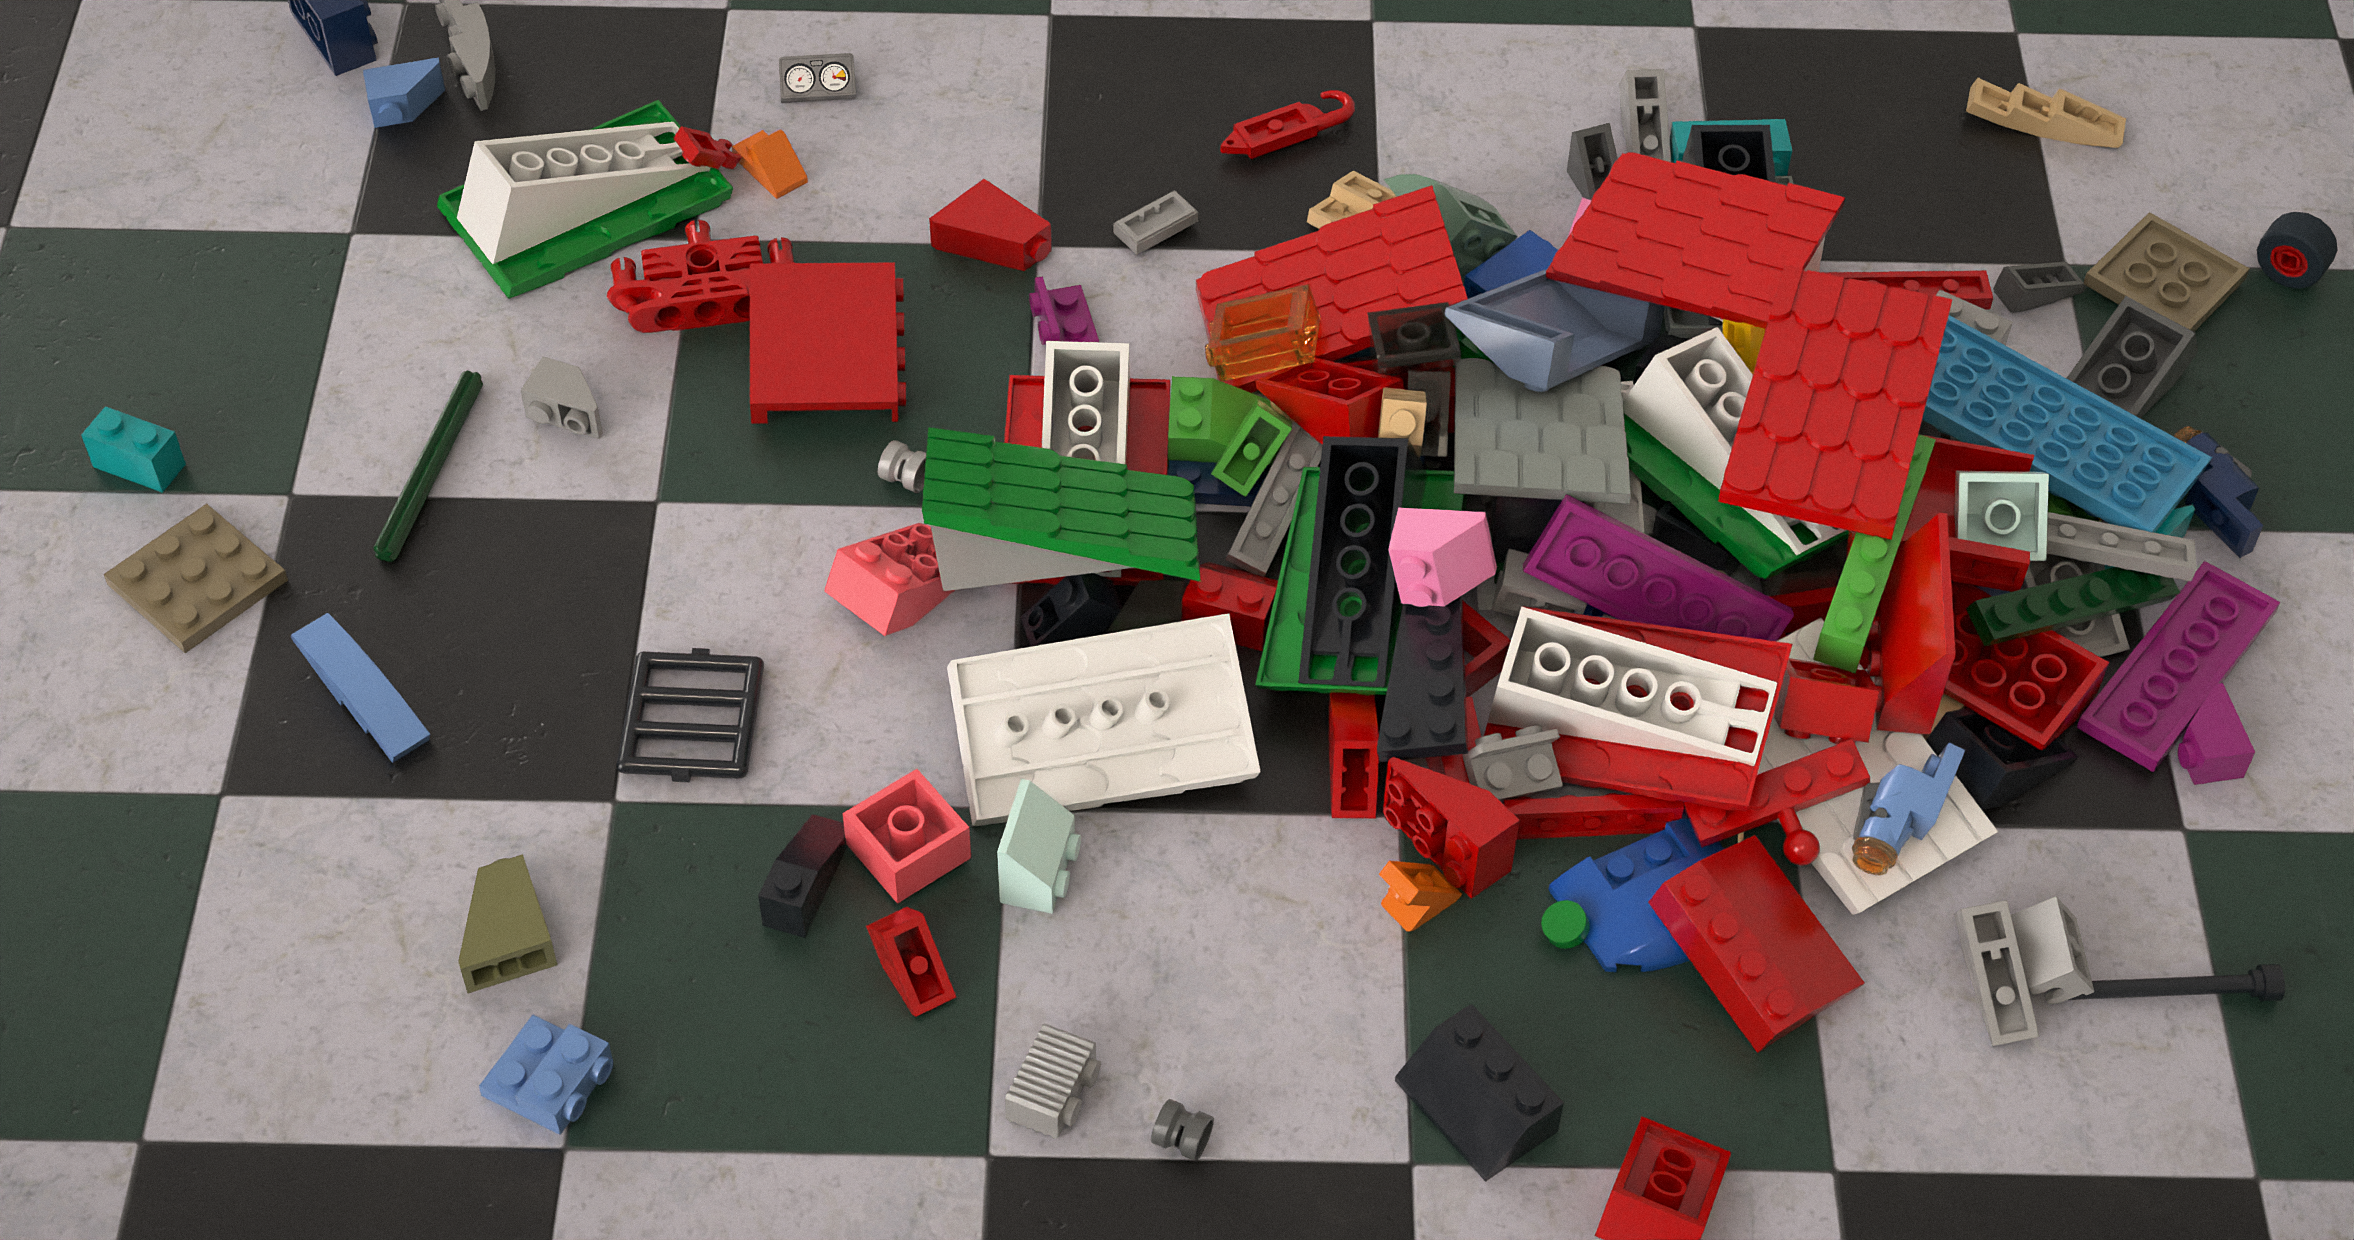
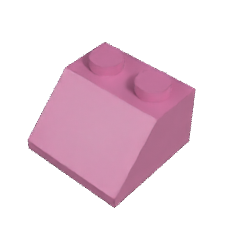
M1398 508L1388 550L1402 604H1412L1418 607L1428 605L1446 606L1495 575L1497 566L1486 512Z

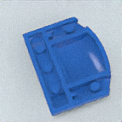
M1689 818L1666 822L1664 830L1596 860H1593L1590 856L1549 884L1548 890L1557 902L1569 900L1583 908L1590 923L1589 933L1584 942L1605 972H1616V963L1641 965V972L1664 969L1690 960L1648 901L1665 881L1699 860L1713 855L1724 848L1719 841L1701 848Z

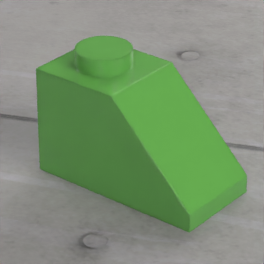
M1258 399L1233 435L1211 474L1246 497L1292 430V421Z

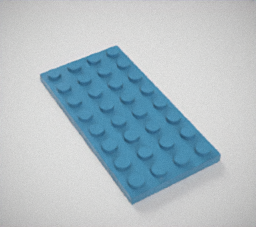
M1949 315L1922 419L1935 426L1939 432L1953 436L1965 443L2033 454L2034 460L2029 472H2045L2049 474V493L2065 498L2083 508L2087 514L2101 518L2110 524L2154 533L2207 468L2212 459L2209 455Z

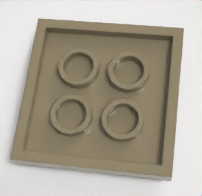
M2149 212L2086 273L2083 283L2117 304H2120L2124 297L2127 296L2195 332L2246 280L2250 268Z
M207 503L104 573L107 585L184 653H187L288 581L285 569Z

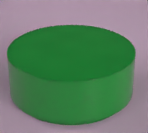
M1569 900L1558 901L1549 906L1544 912L1541 922L1542 930L1550 943L1563 949L1573 948L1581 944L1587 937L1590 929L1589 919L1583 908Z

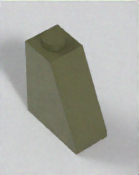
M523 854L512 858L498 859L489 865L478 868L458 960L468 994L557 966L552 941Z

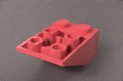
M917 523L839 548L824 591L886 636L913 626L955 590L943 591L931 527Z

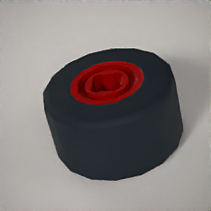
M2290 212L2282 214L2271 224L2260 239L2256 251L2258 263L2267 276L2285 287L2300 289L2312 286L2322 278L2334 261L2338 248L2334 233L2320 218L2309 213Z

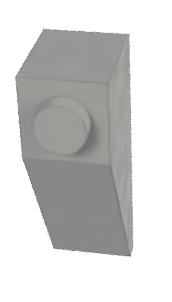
M1664 69L1626 70L1619 83L1621 121L1627 151L1671 162Z
M2003 900L1960 909L1954 913L1964 960L1991 1045L1995 1046L2039 1037L2008 901Z

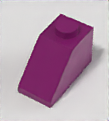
M2223 683L2214 684L2190 722L2182 743L2178 746L2180 765L2187 769L2194 785L2244 778L2255 754V750Z

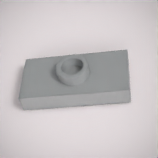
M1174 190L1114 222L1113 233L1138 255L1197 223L1198 211Z

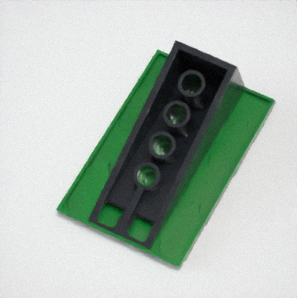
M1323 436L1320 467H1303L1255 684L1258 689L1315 691L1318 693H1357L1361 695L1387 694L1403 605L1388 550L1398 508L1465 511L1468 494L1454 493V471L1426 470L1409 439Z

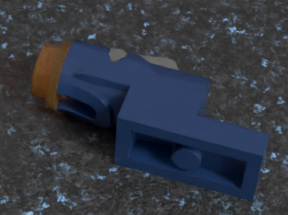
M2192 426L2180 429L2173 435L2175 438L2212 457L2205 471L2201 473L2196 483L2189 490L2185 504L2187 506L2193 505L2195 508L2194 513L2239 558L2253 552L2263 524L2249 511L2259 490V487L2250 478L2252 470L2230 455L2229 451L2218 444L2208 433H2204L2202 430H2195Z

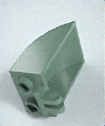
M1400 174L1383 179L1396 196L1433 186L1463 286L1466 274L1518 237L1497 209L1479 196L1417 174Z

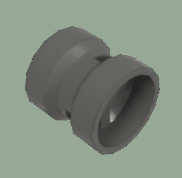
M1168 1099L1156 1119L1151 1142L1165 1149L1171 1146L1180 1150L1182 1156L1197 1161L1209 1141L1214 1125V1117L1201 1111L1193 1114L1186 1111L1182 1103Z

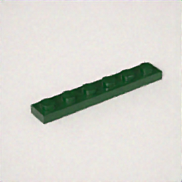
M2113 567L1975 600L1965 609L1984 647L2170 601L2180 594V591L2173 578Z

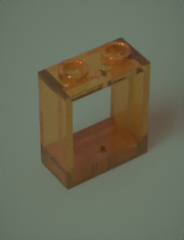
M1302 285L1217 304L1214 321H1210L1209 324L1211 337L1210 342L1205 345V354L1209 366L1216 368L1221 382L1314 362L1321 317L1310 285Z

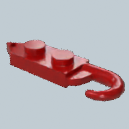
M1328 90L1321 93V98L1336 99L1342 103V108L1324 114L1317 107L1306 103L1302 104L1299 101L1233 124V132L1221 144L1220 153L1246 154L1252 159L1315 137L1317 132L1343 124L1349 120L1355 112V103L1352 97L1345 92Z

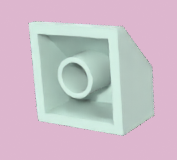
M1956 471L1954 513L1956 538L2030 551V561H2046L2049 474L2045 472Z
M1021 779L997 851L1000 903L1053 914L1057 897L1065 898L1070 880V871H1066L1069 860H1077L1081 845V835L1075 834V816L1030 780Z

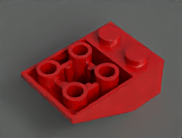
M1396 757L1388 760L1383 813L1386 820L1393 828L1401 829L1413 841L1420 855L1427 859L1430 858L1443 871L1445 878L1453 887H1460L1472 899L1512 871L1520 820L1489 790Z

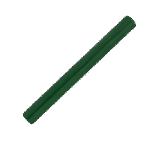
M466 370L461 373L373 547L377 559L388 562L396 560L483 386L482 377L478 372L472 373Z

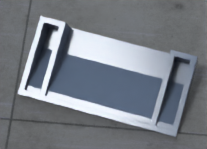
M1547 269L1448 306L1445 310V316L1509 378L1524 382V386L1529 390L1545 392L1551 387L1653 343L1660 335L1665 306L1547 279Z

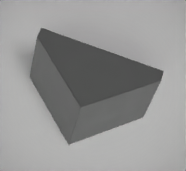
M1610 123L1574 131L1571 136L1567 173L1582 197L1592 200L1594 193L1601 187L1610 173L1613 164L1618 159Z

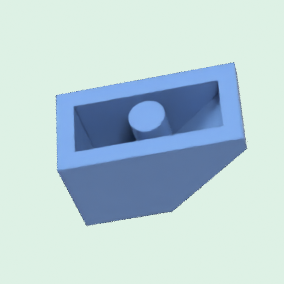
M439 58L363 70L374 128L413 122L445 91Z

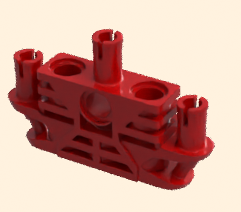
M693 220L685 227L688 244L644 249L641 251L644 271L643 280H637L636 264L632 259L624 257V270H621L620 258L615 259L610 266L613 286L608 290L607 298L615 308L629 314V324L635 330L643 333L667 330L678 331L750 321V264H763L759 237L754 235L711 241L710 225L706 221L698 220L700 232H696L695 221ZM781 237L782 250L778 248L777 238L772 239L768 243L767 251L770 263H795L792 251L793 246L789 239Z

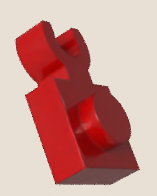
M681 126L673 137L682 149L684 159L696 167L703 165L719 169L720 166H723L727 169H734L742 159L740 154L729 151L733 145L730 141L726 139L716 141L708 132Z

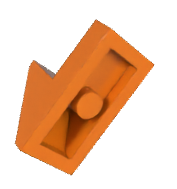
M782 129L770 135L761 130L732 146V153L740 154L742 157L739 164L776 199L808 183L807 175Z
M1389 860L1379 873L1390 885L1388 893L1382 899L1381 905L1408 932L1416 930L1455 903L1462 895L1432 864Z

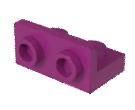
M1043 276L1034 278L1035 293H1029V303L1033 317L1039 316L1041 320L1038 321L1041 344L1046 345V341L1099 343L1082 286L1075 285L1047 290Z

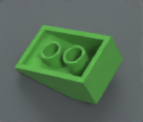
M1172 376L1168 432V468L1169 460L1217 463L1256 401L1259 399L1271 407L1270 400L1214 378ZM1279 449L1277 450V452L1275 453V455L1273 456V458L1267 466L1272 465Z

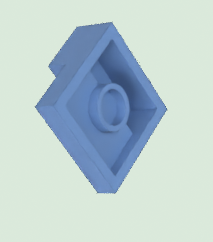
M532 1015L479 1085L481 1096L561 1135L570 1121L574 1122L581 1116L585 1109L587 1098L596 1085H602L608 1079L613 1068L610 1045L608 1042L571 1024L564 1030Z

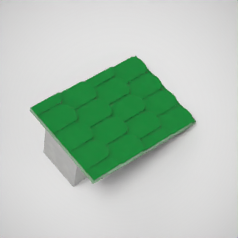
M928 427L922 514L924 524L931 525L943 591L1128 568H1138L1201 582L1194 485L1187 479L1177 476L1128 470L1127 464L1060 456L1057 452L1048 448L995 442V437L991 435Z

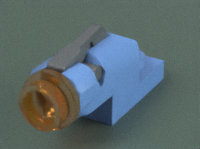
M1948 743L1939 756L1934 754L1929 756L1922 772L1899 764L1888 772L1880 782L1868 783L1864 787L1853 834L1855 841L1852 846L1854 854L1852 861L1856 867L1868 874L1884 875L1889 868L1895 866L1901 848L1911 836L1919 840L1925 837L1937 821L1964 755V749Z

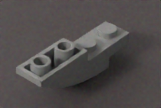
M439 0L440 4L435 5L436 14L442 26H449L448 33L452 53L447 54V60L454 76L460 74V82L465 96L468 99L473 97L481 111L488 109L495 86L496 68L484 13L478 2L463 6L460 0Z

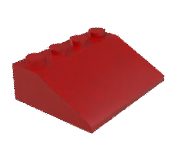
M1947 513L1935 515L1899 546L1867 642H1873V650H1870L1868 655L1867 673L1870 677L1875 678V685L1879 690L1875 709L1877 730L1930 734L1956 655Z
M1953 581L1952 601L1956 655L1943 693L2040 750L2045 749L2079 718L2097 695L2109 662L2053 630L1984 647L1965 608L1975 600L1992 596L1971 584Z
M1756 835L1699 860L1665 881L1648 901L1757 1053L1865 984Z

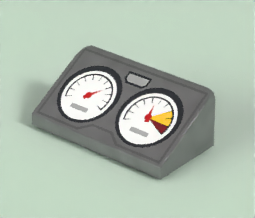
M853 54L784 56L779 58L781 103L856 99Z

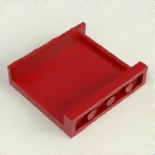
M895 262L750 264L751 424H768V411L892 409V422H898V406H906V382H898L897 371H905V347H897V336H904V312H896V302H904L903 278H895Z
M1926 436L1936 439L1899 546L1935 515L1947 513L1951 581L2009 592L2020 590L2030 565V551L1956 538L1954 514L1956 471L2029 472L2034 455ZM1849 531L1847 557L1856 535L1854 531Z

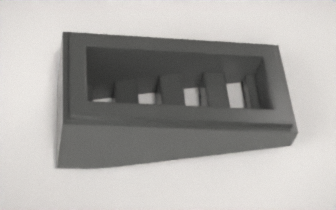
M2067 262L2003 267L1993 290L2011 313L2083 293L2086 286Z

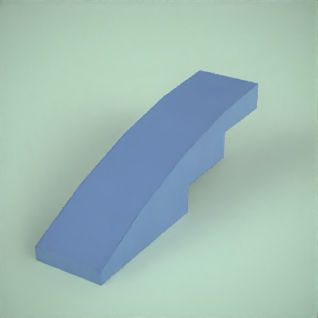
M329 613L291 634L293 642L340 706L344 704L366 734L371 733L392 763L430 740V733L402 696L354 639Z

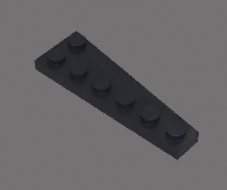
M1462 596L1446 606L1428 605L1418 607L1412 604L1402 605L1377 744V754L1380 762H1388L1392 757L1408 760L1468 754Z

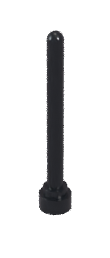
M2259 964L2256 969H2250L2248 974L2096 980L2092 981L2094 993L2089 995L2081 994L2069 1000L2249 993L2251 997H2258L2262 1002L2281 1001L2285 994V979L2279 964Z

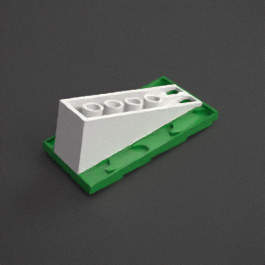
M656 100L590 130L475 141L465 184L439 195L437 207L447 217L446 219L459 236L464 239V242L479 262H482L483 267L496 284L500 286L506 297L510 299L563 279L565 273L607 258L617 249L673 229L676 223L718 208L722 205L723 201L731 198L733 187L718 169L703 165L696 167L684 159L682 149L673 138L681 126L662 103Z
M1716 327L1655 355L1623 400L1629 469L1661 499L1670 501L1715 544L1720 542L1754 575L1767 579L1780 574L1785 569L1801 561L1810 559L1815 554L1831 546L1840 544L1848 538L1849 530L1718 502L1724 473L1753 374L1719 328Z

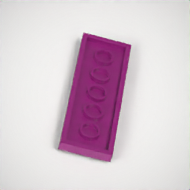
M1567 494L1522 564L1523 572L1619 620L1777 641L1794 616L1792 608Z
M2204 561L2195 572L2192 581L2186 583L2180 594L2174 598L2082 714L2076 728L2154 772L2186 731L2214 684L2222 683L2275 615L2280 602Z

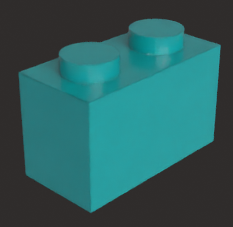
M106 406L81 434L94 468L162 493L186 465L175 431Z

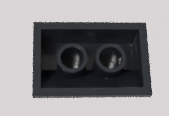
M1472 1004L1435 1027L1395 1076V1082L1485 1182L1559 1130L1564 1102Z

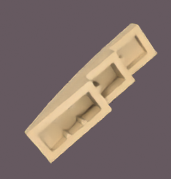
M1977 78L1970 87L1966 112L1985 120L2038 137L2080 145L2119 148L2123 144L2126 118L2060 88L2051 98L2020 83L2016 85L2012 92H2009Z

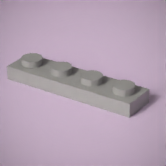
M1293 421L1292 430L1282 443L1225 558L1226 561L1252 574L1263 577L1292 521L1303 467H1318L1321 461L1323 444L1319 443L1295 421Z
M2048 512L2047 554L2186 581H2192L2197 570L2195 540Z

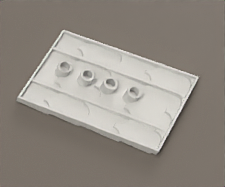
M1229 613L951 660L947 666L961 759L964 766L963 771L968 803L970 804L972 827L1007 822L1021 779L1030 780L1068 811L1100 807L1107 803L1180 794L1185 790L1241 783L1244 780L1256 778L1261 772Z
M1819 618L1776 642L1793 644L1789 658L1821 663L1813 660L1824 621L1822 618ZM1859 663L1857 669L1864 670ZM1870 677L1875 684V678ZM1876 712L1874 714L1869 743L1855 741L1857 750L1870 775V783L1880 782L1888 772L1899 764L1922 772L1931 754L1936 755L1919 733L1877 730ZM1773 715L1757 775L1837 744L1828 740L1829 736L1811 734L1810 739L1788 736L1784 733L1785 729L1779 728ZM1957 776L1953 779L1936 823L1922 840L1911 836L1903 845L1899 856H1896L1893 863L1872 861L1860 855L1854 849L1855 840L1853 839L1864 787L1796 812L1803 830L1812 832L1820 844L1819 855L1812 862V865L1852 915L1864 911L1998 832Z

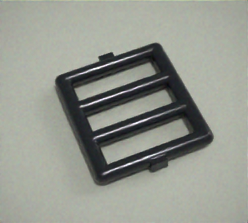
M692 648V653L646 651L638 653L635 659L616 762L617 770L623 774L671 776L672 782H690L691 777L744 778L749 769L764 661L757 656L710 654V649ZM651 669L746 673L743 690L648 686ZM645 703L740 708L737 725L642 721ZM639 738L735 743L732 761L636 757Z

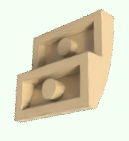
M1352 171L1333 183L1331 194L1328 198L1309 209L1307 223L1320 229L1325 224L1370 210L1373 204L1397 196L1391 189Z

